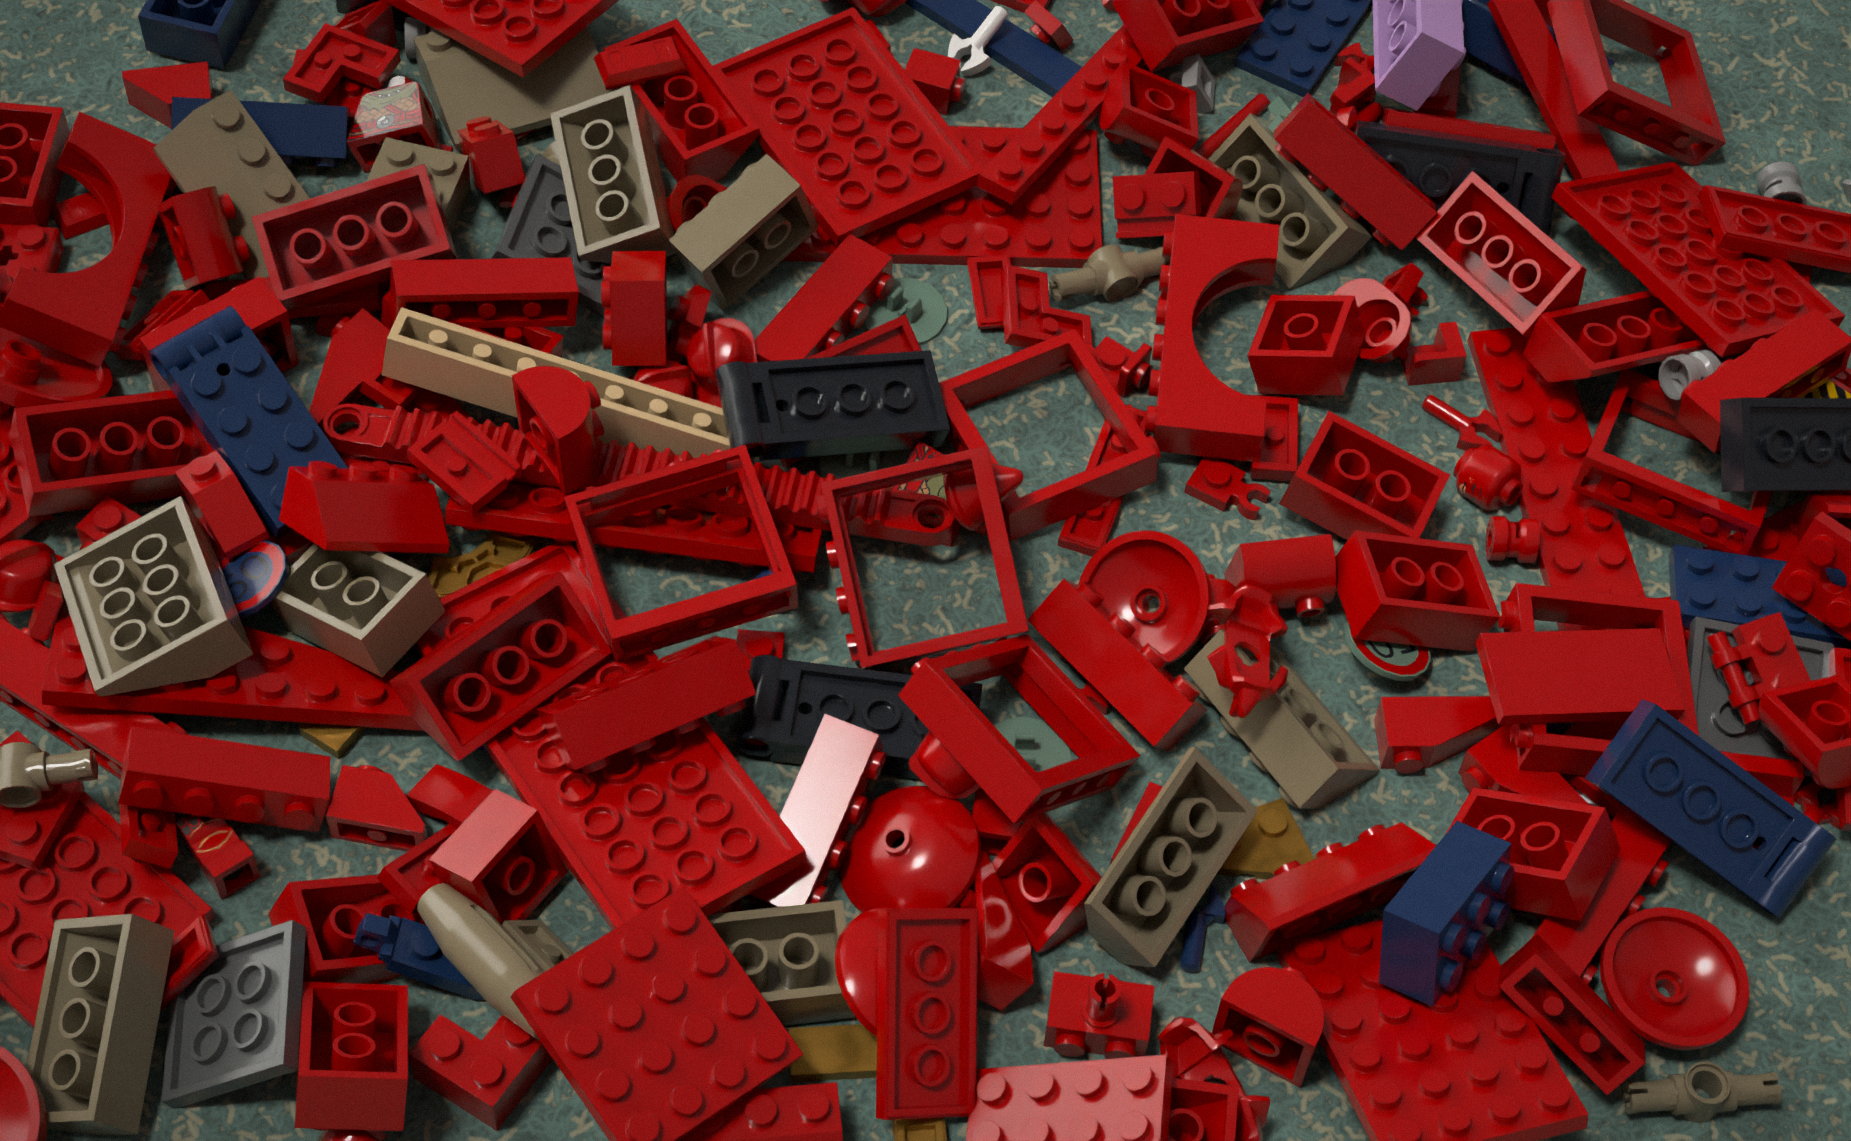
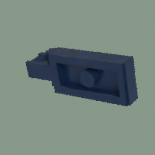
M366 913L359 923L353 944L379 953L378 959L387 963L386 970L477 1001L483 999L478 991L444 956L426 925L404 917L390 916L385 918Z

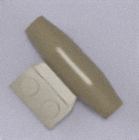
M441 883L428 889L420 898L417 909L444 956L492 1008L534 1038L540 1040L511 999V996L516 989L574 953L542 920L504 921L501 925L489 912L448 884Z

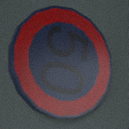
M267 540L230 559L223 556L219 560L240 619L256 613L270 603L284 586L289 573L288 557L279 545Z

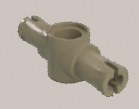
M1106 245L1093 252L1081 269L1052 275L1049 282L1050 292L1056 302L1087 293L1092 296L1103 294L1108 302L1117 301L1116 297L1122 296L1124 299L1131 296L1144 278L1159 275L1161 264L1169 265L1170 257H1162L1163 246L1137 254L1134 251L1123 253L1118 245Z
M13 742L0 747V804L6 807L26 808L33 806L42 799V792L53 790L54 785L98 779V762L93 749L49 755L47 751L42 752L38 746L31 743Z
M1702 1061L1692 1065L1686 1073L1669 1074L1667 1079L1638 1082L1625 1081L1622 1086L1623 1101H1630L1624 1106L1626 1113L1629 1115L1641 1112L1670 1111L1674 1116L1681 1115L1691 1122L1704 1123L1714 1118L1717 1113L1734 1112L1738 1106L1779 1105L1782 1099L1781 1085H1773L1779 1081L1776 1072L1734 1075L1731 1071H1724L1720 1066L1712 1062ZM1693 1087L1704 1090L1710 1096V1099L1699 1096Z

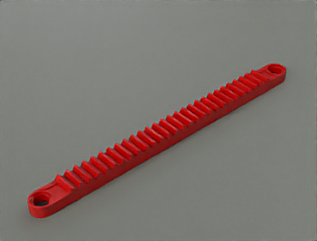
M340 404L334 406L326 413L323 419L325 436L338 452L412 464L408 460L407 449L441 422L445 424L451 420L452 414L448 418H443L436 411H433L428 416L420 409L415 408L412 413H409L402 406L398 405L395 410L358 404ZM473 417L467 418V420L522 465V476L519 479L514 478L512 480L560 488L519 430L514 429L506 422L501 427H498L491 420L486 419L483 424H479ZM344 422H355L360 426L356 432L350 435H341L335 431L337 426ZM597 437L595 438L597 453L595 470L589 480L578 488L577 491H585V487L589 486L599 487L617 482L629 474H644L662 469L675 461H689L696 458L692 457L688 451L675 455L670 448L657 452L652 445H647L643 450L639 449L633 442H629L624 447L617 440L612 439L608 444H605ZM702 453L698 458L707 456V454ZM756 462L753 465L774 522L831 531L830 522L821 523L816 496L823 495L821 483L836 480L833 474L828 473L825 478H821L815 471L802 475L797 468H791L789 472H783L779 465H774L771 469H765L760 462ZM738 484L667 504L751 518ZM889 487L842 498L849 532L853 535L922 546H938L949 540L954 531V515L948 501L935 495L897 490ZM936 514L944 522L939 527L927 528L921 525L918 520L923 515Z

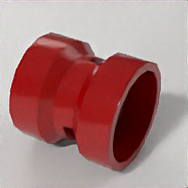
M1491 515L1486 529V559L1488 561L1502 562L1505 558H1516L1519 563L1534 564L1538 556L1540 543L1539 521L1532 518H1522L1519 522H1511L1505 516Z

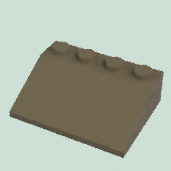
M588 26L524 78L438 30L413 38L420 77L456 151L461 150L456 130L467 128L466 122L471 119L490 116L492 121L498 120L513 131L515 135L551 125L550 113L613 91L612 89H605L594 62V57L598 54Z
M181 496L54 564L94 691L99 697L210 678L253 654L208 532Z

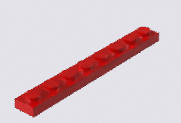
M1124 24L978 174L977 187L1013 205L1099 115L1107 88L1121 61L1123 60L1141 69L1146 65Z

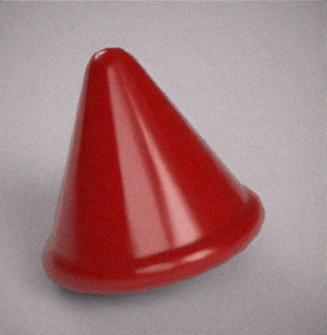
M993 464L1002 504L1021 485L1024 475L1017 468ZM969 469L943 475L946 499L957 521L970 531H977L982 528L985 520L974 470Z

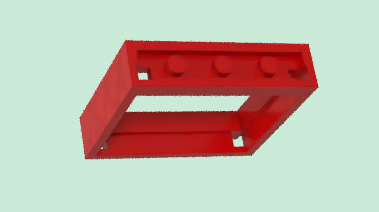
M1550 0L1547 3L1578 116L1691 166L1700 165L1726 144L1691 32L1623 0ZM1600 34L1659 62L1673 108L1613 81ZM1662 46L1666 48L1663 52L1659 51Z
M1075 329L939 383L950 427L946 437L955 452L987 446L967 414L966 408L1072 366L1128 452L1118 458L1020 498L1016 491H1014L1001 504L1010 542L1157 481V459L1161 458V454L1156 441L1152 436H1145L1140 428L1139 418L1135 409L1130 404H1124L1119 396V389L1115 379L1110 373L1104 374L1099 366L1095 349L1090 343L1085 344ZM990 451L992 464L999 465L997 460L993 456L992 452Z
M1630 369L1622 370L1571 490L1723 552L1747 555L1761 527L1772 492H1755L1750 508L1747 510L1603 451L1620 410L1701 442L1677 421L1681 399L1669 398L1663 392L1660 382ZM1625 397L1632 398V403L1625 401ZM1589 471L1602 476L1599 483L1586 478ZM1732 530L1743 534L1741 541L1729 536Z
M746 445L721 451L720 448L707 456L689 461H675L668 464L665 468L644 474H629L620 481L599 487H585V491L564 497L568 520L615 662L798 608L797 583ZM738 484L771 575L618 620L588 527Z
M988 445L821 483L823 495L816 496L819 508L818 513L822 524L830 522L833 541L826 542V549L831 569L840 568L843 587L836 588V595L841 615L850 614L853 633L846 634V641L852 662L860 660L862 669H870L970 647L978 643L983 644L997 641L1002 637L1010 638L1030 633ZM973 469L1007 622L875 652L842 498Z
M1516 583L1507 600L1501 601L1502 615L1497 623L1499 628L1504 629V632H1535L1534 620L1613 629L1659 628L1685 707V711L1677 720L1699 736L1679 601ZM1546 723L1512 724L1510 731V743L1516 744L1518 769L1587 776L1612 741L1549 734L1546 732Z
M1028 634L1009 639L1002 637L996 642L986 645L978 643L970 649L959 652L952 650L944 656L932 659L925 657L910 669L913 675L898 694L903 702L1014 824L1112 789L1141 756ZM1003 675L1079 759L1036 772L959 687Z

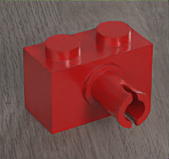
M1054 971L1043 1046L1054 1048L1057 1053L1069 1057L1081 1056L1084 1052L1105 1055L1106 1059L1145 1056L1149 1042L1155 986L1119 981L1111 974H1109V979H1105L1104 973L1091 977Z

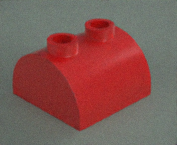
M1122 60L1110 81L1102 103L1099 118L1100 127L1103 129L1105 137L1116 144H1124L1126 140L1139 144L1142 152L1152 159L1165 136H1171L1192 149L1199 139L1196 91Z
M1165 136L1145 174L1199 171L1200 217L1230 220L1242 194V181L1171 136Z
M211 186L170 197L158 205L186 289L244 272L242 263L249 261L250 255L243 236H232L228 220L235 219L236 214L228 193L219 195L216 186Z
M554 366L531 367L511 375L520 434L565 495L577 490L589 480L595 470L597 463L595 438L604 434L601 420L593 410L601 406V400L596 388L590 381L583 382L574 373Z
M1324 534L1240 544L1224 573L1225 579L1233 583L1236 590L1246 584L1258 586L1268 591L1273 596L1274 606L1278 614L1280 609L1296 608L1298 617L1306 618L1320 615L1325 612L1324 604L1332 602L1336 589V560L1332 535Z
M1835 675L1763 692L1758 707L1759 718L1783 743L1784 751L1790 756L1797 758L1813 774V780L1818 785L1828 789L1850 786L1851 686L1840 675Z
M1046 812L1027 819L993 860L992 865L1030 945L1037 953L1055 948L1087 925L1084 903L1102 876L1049 813Z
M1275 967L1256 968L1241 974L1228 986L1221 998L1212 1034L1231 1029L1234 1034L1221 1047L1300 1088L1308 1073L1323 1030L1324 1011L1317 993L1309 984V979L1299 970L1291 967H1284L1282 969Z

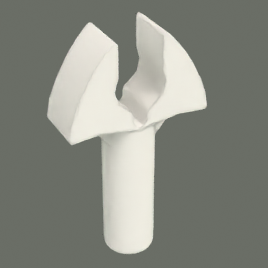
M995 6L971 38L962 40L956 34L952 36L948 57L960 60L962 56L972 54L970 60L961 68L963 76L975 75L992 64L990 57L984 54V47L1008 17V13L1003 7Z

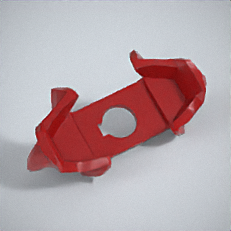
M1246 584L1238 588L1227 603L1209 605L1208 609L1219 623L1224 625V645L1218 647L1207 658L1216 673L1218 684L1234 693L1229 711L1230 716L1234 718L1237 716L1245 718L1249 715L1257 702H1263L1285 685L1288 676V669L1281 666L1274 678L1269 680L1270 639L1284 635L1288 627L1277 613L1272 594L1258 586ZM1235 647L1249 649L1255 654L1258 662L1253 663L1251 666L1243 664V660L1235 652Z
M1184 1016L1174 1018L1158 1036L1161 1055L1167 1054L1174 1063L1173 1078L1179 1076L1181 1079L1207 1082L1208 1079L1214 1076V1078L1224 1080L1228 1085L1239 1086L1235 1141H1263L1262 1128L1267 1125L1270 1099L1266 1096H1247L1220 1047L1234 1034L1232 1030L1228 1029L1213 1035L1193 1018H1185Z

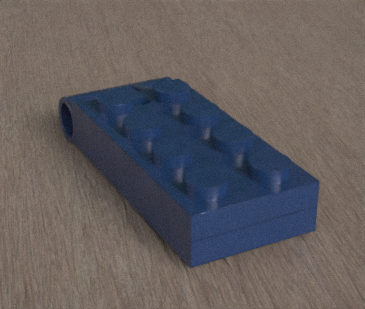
M232 306L222 309L149 350V356L154 367L171 388L212 449L218 451L234 472L254 509L275 539L293 530L279 521L289 466L308 467L310 461H323L334 464L338 468L349 469L251 328L245 325L241 316ZM219 373H226L227 375L221 376Z
M1644 699L1639 702L1585 777L1587 781L1712 873L1778 919L1786 911L1837 840L1831 833L1808 818L1657 704Z

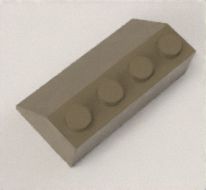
M630 85L550 113L579 258L583 261L611 264L613 251H666V257L676 254L669 242V239L674 236V231L670 221L669 208L648 111Z
M230 89L193 110L153 148V152L183 193L216 186L219 195L229 194L236 214L235 219L228 220L232 236H243L250 255V260L242 263L244 272L241 273L245 279H254L258 276L264 278L269 277V273L252 216L310 198Z
M1250 113L1208 160L1242 181V194L1231 220L1279 225L1275 272L1287 287L1293 290L1346 265L1372 236L1358 220L1351 217L1338 204L1340 199L1330 188L1324 192L1306 176L1310 171L1298 160L1291 164L1277 152L1274 147L1278 142L1274 140V134L1267 127L1271 122Z
M1220 629L1184 668L1194 680L1193 685L1200 691L1201 694L1199 696L1208 703H1213L1223 715L1221 717L1223 726L1234 736L1242 738L1251 749L1249 755L1252 761L1263 771L1271 773L1280 784L1278 788L1279 793L1290 805L1300 809H1320L1375 776L1380 771L1271 641L1269 680H1272L1279 668L1284 666L1288 669L1285 685L1263 702H1257L1254 709L1245 718L1230 716L1229 711L1234 693L1218 684L1216 673L1207 658L1218 647L1224 645V629ZM1235 647V652L1243 660V664L1251 666L1253 663L1258 662L1255 654L1249 649Z
M1196 747L1188 749L1084 903L1089 934L1123 965L1156 967L1258 812Z
M134 914L55 920L26 1066L35 1078L44 1097L47 1110V1129L102 1136L138 1134L174 930Z

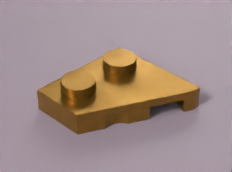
M1284 798L1255 807L1258 812L1216 875L1238 877L1242 874H1249L1257 879H1270L1274 877L1273 873L1275 870L1291 861L1299 860L1300 864L1303 865L1315 859Z

